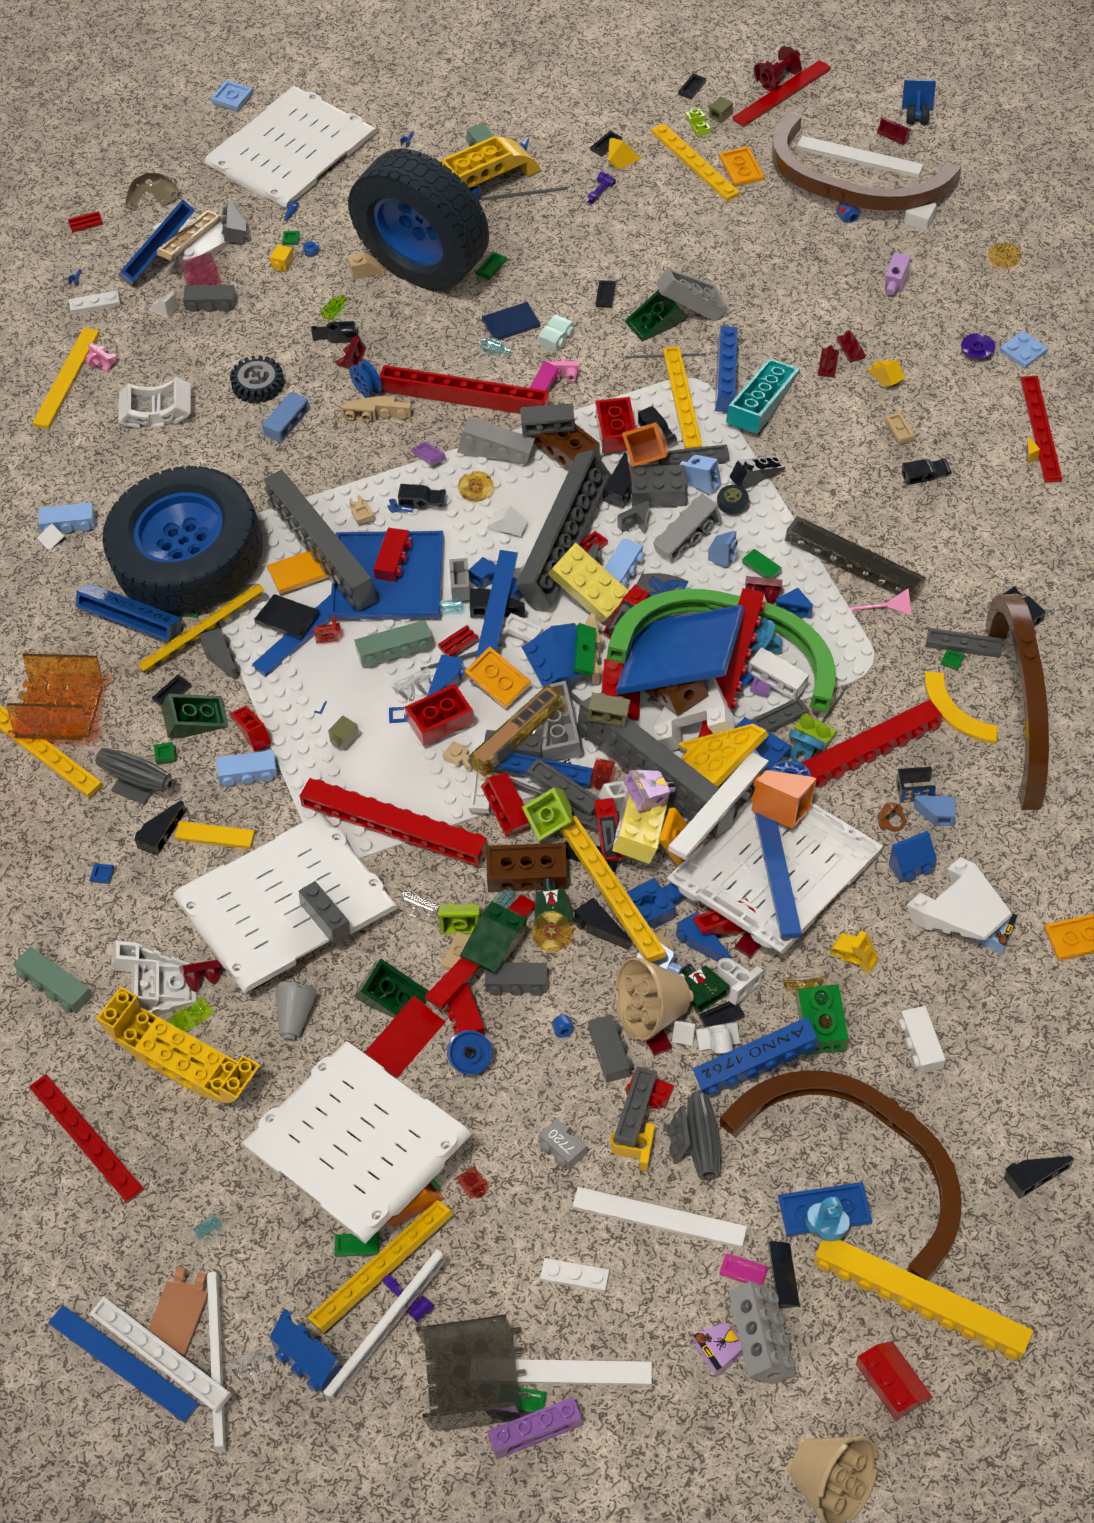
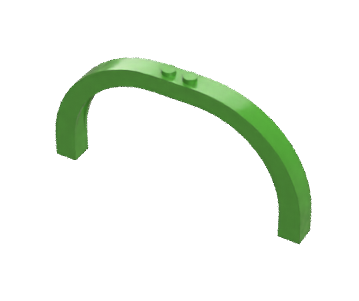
M680 589L663 592L644 599L629 609L617 623L608 645L606 660L625 664L629 649L636 636L646 626L656 620L680 613H700L737 606L740 596L706 589ZM766 603L764 611L759 612V616L762 617L761 620L767 618L773 621L775 624L774 631L792 641L804 653L812 667L814 691L810 708L828 712L835 686L836 669L834 659L827 644L804 620L781 607Z

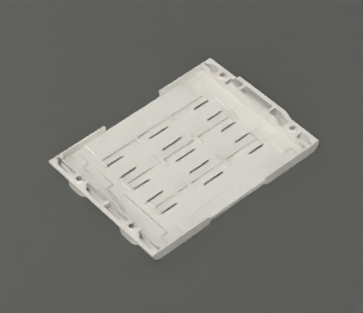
M293 86L266 107L265 111L239 132L234 133L209 153L205 158V164L263 198L266 197L284 208H288L293 201H296L317 183V177L346 153L347 156H350L375 135L378 129L363 122L360 116L354 113H346L328 104L316 93L306 92Z
M750 798L737 810V816L733 819L731 829L716 840L713 838L705 847L701 844L667 877V880L677 886L679 892L694 901L699 900L750 933L752 939L763 947L773 948L783 954L798 938H780L776 915L772 918L775 910L755 821L756 812L751 810L753 802H751ZM812 803L808 813L793 829L778 823L788 873L790 875L794 872L790 876V882L802 934L815 921L817 915L847 885H850L876 859L883 849V845ZM748 906L753 908L756 911V913L750 910Z
M318 814L276 836L269 843L178 888L173 895L191 920L196 931L244 993L295 966L298 958L330 941L300 905L298 890L316 881L349 920L350 935L399 908L384 890L383 883L375 874L367 869L347 844L346 837L338 828H335L324 814Z
M346 1041L331 1056L323 1058L312 1069L311 1076L279 1107L269 1110L260 1119L258 1127L241 1145L279 1176L285 1175L321 1204L320 1206L323 1211L366 1244L392 1216L398 1215L443 1169L446 1160L472 1134L460 1122L428 1099L424 1100L388 1074L384 1067ZM343 1082H346L348 1085H350V1086H351L352 1088H354V1089H351L349 1086H347V1085H346L345 1083H343ZM330 1095H332V1096L335 1097L337 1100H339L340 1103H339L338 1101H336L334 1098H332ZM374 1105H377L379 1108H381V1109H382L383 1111H385L387 1114H385L384 1112H382L380 1109H378V1108H377L376 1106H374ZM317 1108L320 1109V1110H321L323 1113H325L327 1116H325V1115L322 1114L320 1111H318ZM361 1118H363L365 1121H367L369 1124H371V1125H372L373 1127H375V1128H372L370 1125H368L366 1122H364ZM303 1122H306L309 1126H311V1127L313 1128V1130H312L310 1127H308L306 1124H304ZM409 1131H412L413 1133H415V1134H416L417 1136H419L420 1138L416 1137L414 1134H412V1133L409 1132ZM347 1132H350L352 1135H354L356 1138H358L361 1142H359L357 1139H355L353 1136H351V1135H350L349 1133H347ZM289 1135L293 1136V1137H294L296 1140H298L300 1143H298L297 1141H295V1140H294L293 1138H291ZM396 1144L399 1145L401 1148H403V1149H404L405 1151H407V1152H404L402 1149H400L398 1146H396ZM334 1145L341 1149L343 1152H345L347 1156L343 1154L340 1150H338L336 1147H334ZM382 1158H384L385 1160H387V1161H388L389 1163H391L393 1166H391L390 1164H388V1163H387L386 1161H384ZM320 1159H322L323 1161H325L327 1164H329V1165H330L332 1168H334V1169H331L329 1166H327V1165H326L324 1162H322ZM368 1172H371V1173H372L374 1176H376L379 1180H377L375 1177H373V1176H372L371 1174H369ZM355 1186H357L359 1189H361L363 1192H365V1194H363V1193H362L360 1190H358Z

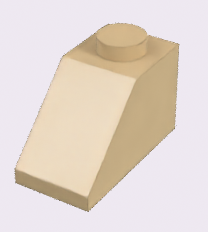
M364 252L348 256L349 270L353 280L384 273L385 271L382 264L377 261V258L375 259Z

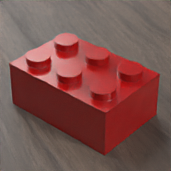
M630 397L595 400L596 420L602 453L627 451L622 433L636 429Z
M452 684L405 706L406 720L423 746L474 723L473 709L456 684Z

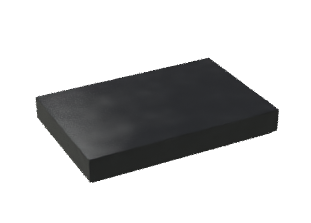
M274 594L254 618V621L258 625L301 639L320 615V612L313 607Z

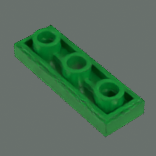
M578 623L576 626L573 671L591 677L594 671L596 628L582 623Z

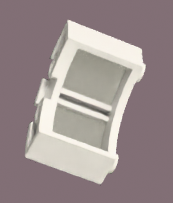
M178 377L156 387H140L128 383L119 392L118 423L140 429V426L150 425V428L165 427V424L172 422L176 424L190 415L191 384Z

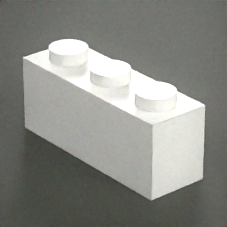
M762 647L750 660L748 666L750 674L765 684H770L772 688L793 700L797 699L808 684L809 674Z
M926 1006L901 1011L898 1027L900 1032L905 1033L906 1038H904L906 1049L912 1052L911 1062L913 1068H917L919 1074L944 1069L946 1060Z

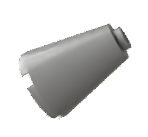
M280 982L276 986L279 1035L283 1036V1040L295 1041V1038L300 1037L316 997L317 989L305 984L303 988L298 986L296 982Z

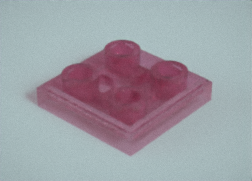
M211 252L179 262L187 285H221Z

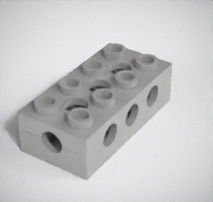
M752 1281L729 1290L748 1377L769 1384H776L795 1376V1364L790 1355L789 1339L785 1334L784 1319L779 1310V1298L775 1290Z

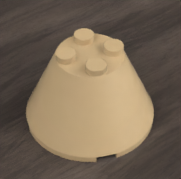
M638 957L627 959L618 971L615 988H618L619 1000H615L616 1009L623 1028L633 1039L641 1041L650 1040L685 1014L690 1002L693 1001V992L689 990L683 974H677Z
M863 1436L803 1438L798 1443V1450L794 1458L788 1463L787 1472L791 1474L792 1480L822 1523H845L848 1519L853 1521L859 1515L871 1495L878 1471L874 1468L878 1452L875 1444Z

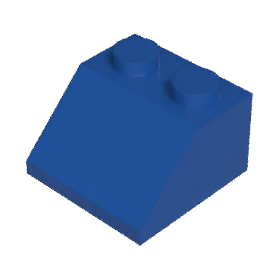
M928 831L892 845L889 866L900 883L904 881L911 882L921 874L929 875L934 871L937 858Z

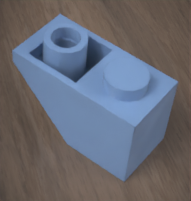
M730 531L715 537L708 549V561L727 568L731 561H735L737 557L735 550L738 544L736 531Z
M915 795L914 809L930 823L936 826H954L956 817L955 797Z

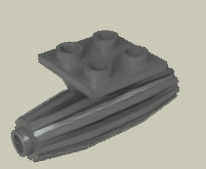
M101 748L96 756L95 764L118 778L111 789L116 794L145 805L154 790L164 792L172 787V775L150 761L127 752L108 748Z
M696 1091L688 1097L687 1118L685 1106H680L670 1124L667 1125V1136L670 1137L671 1141L669 1154L673 1158V1164H678L683 1155L691 1152L698 1177L704 1180H711L717 1178L720 1174V1143L717 1122L709 1096L701 1091Z

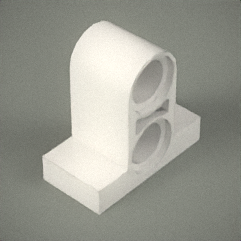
M722 958L718 961L716 974L728 983L729 991H731L729 1001L737 1005L762 983L763 969L756 966L753 970L748 971L732 959Z
M736 1022L695 1029L699 1051L712 1049L714 1053H726L733 1050L732 1045L740 1044Z

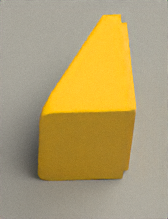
M1028 438L1026 446L1027 464L1038 460L1040 448L1031 438Z

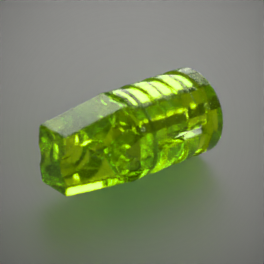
M342 294L336 298L332 297L320 310L322 317L332 320L342 310V305L347 300L345 295Z

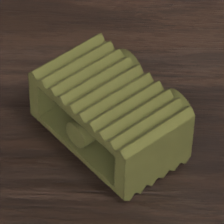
M592 692L587 720L625 727L630 700L621 696L614 697L604 693Z

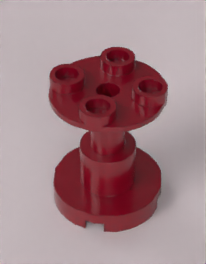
M782 46L778 51L779 62L774 61L771 63L767 60H762L754 66L753 72L756 81H760L763 84L762 87L766 90H774L780 84V76L783 74L784 69L793 75L802 71L799 58L800 52L790 46Z

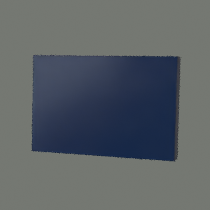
M528 302L482 316V321L494 342L540 327V322Z

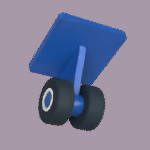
M904 80L902 109H907V124H914L915 119H920V124H928L929 112L933 111L935 80Z

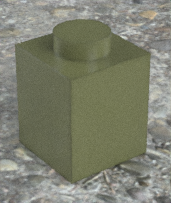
M721 96L709 106V118L721 124L733 114V102Z
M343 715L328 730L331 744L343 750H346L359 736L358 725Z

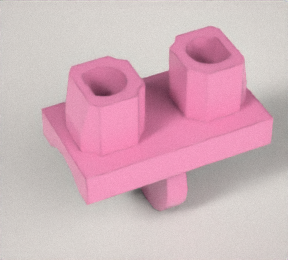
M93 343L88 344L87 364L90 367L98 366L108 373L111 370V366L116 364L117 356L113 353L108 355L106 348L102 345L97 347Z
M562 356V361L548 362L560 369L553 382H558L560 376H567V381L575 382L577 376H579V362L566 361L565 356Z

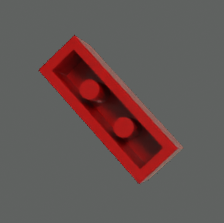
M388 527L373 569L375 579L397 582L398 576H402L403 562L406 563L407 551L412 547V538H410L409 530Z
M505 772L488 777L481 785V788L505 836L526 830L530 823L522 809L524 806L522 798L516 791L508 773Z
M466 983L447 1004L449 1008L446 1009L449 1021H454L455 1026L452 1027L454 1035L463 1030H474L485 1036L484 1025L469 985Z

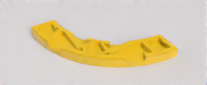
M925 671L926 693L942 713V719L958 732L971 736L975 740L996 744L998 725L981 722L964 713L950 698L945 687L944 673Z

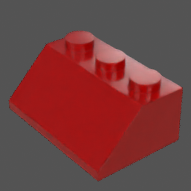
M604 659L601 693L629 699L630 706L627 717L631 720H638L641 691L618 695L616 687L624 664Z
M893 1341L876 1344L857 1357V1368L895 1421H898L933 1398Z

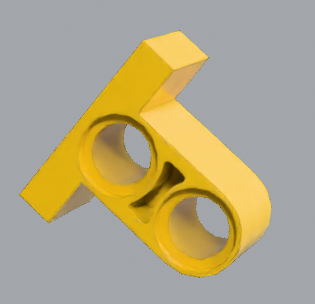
M860 931L857 936L841 933L830 949L832 956L836 955L842 958V961L858 964L862 971L869 974L879 960L868 933Z
M646 1123L645 1133L638 1134L635 1147L624 1144L616 1145L614 1142L616 1131H614L610 1136L611 1151L618 1156L640 1159L639 1170L648 1171L655 1124ZM642 1144L645 1148L639 1149L636 1146Z

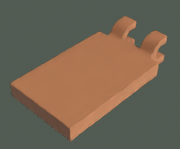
M177 1266L174 1282H166L148 1330L181 1356L186 1357L208 1300V1292L204 1291L207 1285V1274L198 1272L195 1285L185 1283L188 1276L186 1268Z

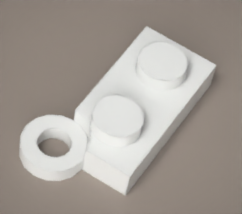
M511 613L506 621L504 620L503 622L505 628L502 629L501 634L508 632L529 642L543 632V627Z

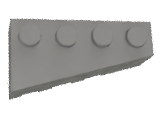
M669 268L666 269L656 282L661 295L712 321H717L728 308L716 285Z
M468 416L457 453L526 465L535 438Z
M703 493L699 497L694 498L691 505L686 510H683L674 522H671L661 535L656 537L653 542L656 552L670 563H673L688 551L690 544L695 545L698 543L701 535L704 533L708 535L712 531L711 527L715 524L719 526L723 523L718 504Z
M566 681L548 684L547 688L558 696L546 706L542 745L543 758L556 761L582 755Z

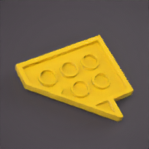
M750 724L680 742L678 746L680 750L686 752L681 759L718 787L767 738L768 733L765 729L755 724Z

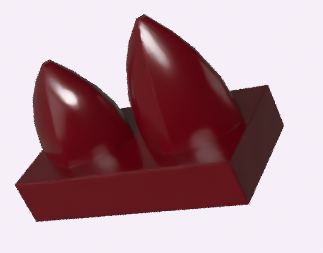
M883 117L881 118L877 134L905 145L911 129Z
M846 330L844 335L837 336L836 340L850 363L866 358V354L853 332Z
M359 336L353 337L351 343L343 349L346 354L335 362L338 366L349 369L353 365H358L362 360L366 346Z
M832 345L822 348L818 376L835 378L839 350L834 349Z
M746 576L745 588L758 592L764 590L767 603L774 604L780 592H782L783 580Z
M217 959L179 966V969L188 987L192 991L197 992L202 979L201 970H203L207 980L216 985L220 979L221 967L223 966Z

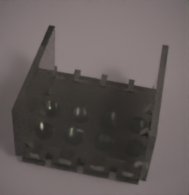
M506 1315L416 1327V1332L425 1345L426 1362H434V1364L426 1365L427 1383L430 1385L436 1384V1386L428 1387L429 1406H438V1408L431 1409L430 1413L423 1414V1419L430 1430L440 1429L441 1431L504 1423L530 1414V1412H521L520 1399H526L529 1396L528 1392H519L518 1377L525 1376L526 1370H517L516 1354L524 1353V1348L515 1347L514 1335L522 1333V1328H512Z

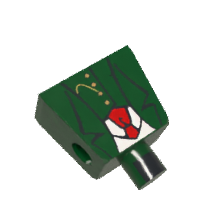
M554 878L542 879L544 891L535 893L534 925L552 923L543 917L544 914L549 912L561 915L556 922L573 920L565 890L555 888Z
M688 964L682 969L689 990L693 992V1001L690 1003L697 1014L729 995L728 983L708 966H703L696 970L691 964Z

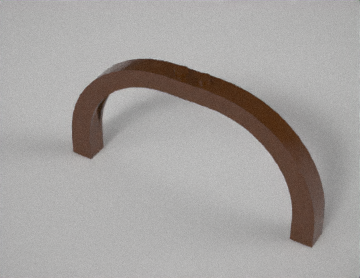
M787 112L774 129L772 159L778 171L787 180L808 192L855 207L886 211L921 207L944 197L960 179L962 166L946 162L935 176L914 186L897 189H878L856 185L816 172L800 163L792 155L788 145L800 131L801 116Z
M1020 594L996 595L991 601L985 624L987 636L1007 639L1010 627L1024 701L1025 760L1018 796L1021 810H1039L1042 807L1045 795L1049 762V722L1044 673L1033 621L1025 600Z
M805 1070L778 1075L755 1085L740 1096L720 1117V1126L737 1138L764 1110L778 1102L793 1097L805 1095L832 1096L849 1101L865 1109L909 1142L922 1155L937 1183L940 1198V1216L937 1227L925 1247L908 1265L907 1271L930 1281L945 1262L954 1244L961 1218L962 1199L958 1175L947 1151L935 1135L917 1120L912 1112L901 1108L893 1098H888L874 1087L847 1075L828 1071Z

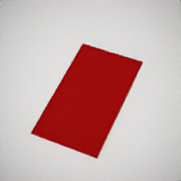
M413 996L364 1053L397 1079L446 1022Z

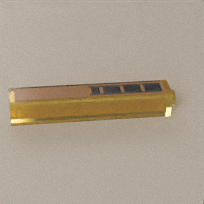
M549 684L541 689L469 755L470 767L485 777L563 705L560 690L553 688Z

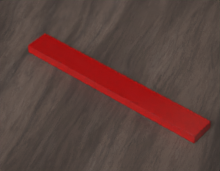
M818 60L734 115L732 120L744 128L829 72L831 67Z
M1022 376L1020 381L1035 444L1040 448L1038 459L1044 483L1062 482L1060 466L1038 376Z
M521 894L508 909L528 918L535 910V902ZM460 958L425 995V1000L442 1010L481 967Z
M46 1074L29 1086L30 1090L126 1203L144 1191L139 1182Z

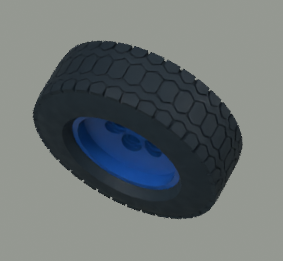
M404 148L389 150L379 156L364 171L350 190L348 197L349 215L354 229L357 230V235L360 240H363L362 243L367 250L370 249L369 252L374 258H378L377 261L384 267L387 266L386 269L391 273H396V276L400 279H406L407 282L423 289L442 291L459 284L483 257L489 244L488 221H486L487 218L484 211H482L483 208L479 201H476L477 198L474 193L469 191L470 188L464 181L461 182L462 179L455 172L452 173V170L445 164L442 166V162L435 158L432 159L431 156L425 153L422 154V152Z
M184 466L174 467L173 471L171 468L161 471V474L157 472L150 475V479L146 477L137 482L138 486L134 484L119 497V501L115 502L106 518L102 542L105 556L121 589L130 599L173 615H180L181 612L182 614L193 613V610L200 612L206 610V606L212 608L219 605L218 601L222 603L229 599L230 595H235L240 591V587L243 588L255 573L263 552L261 526L247 492L230 475L213 468L209 469V467L199 466L197 468V466H186V469Z

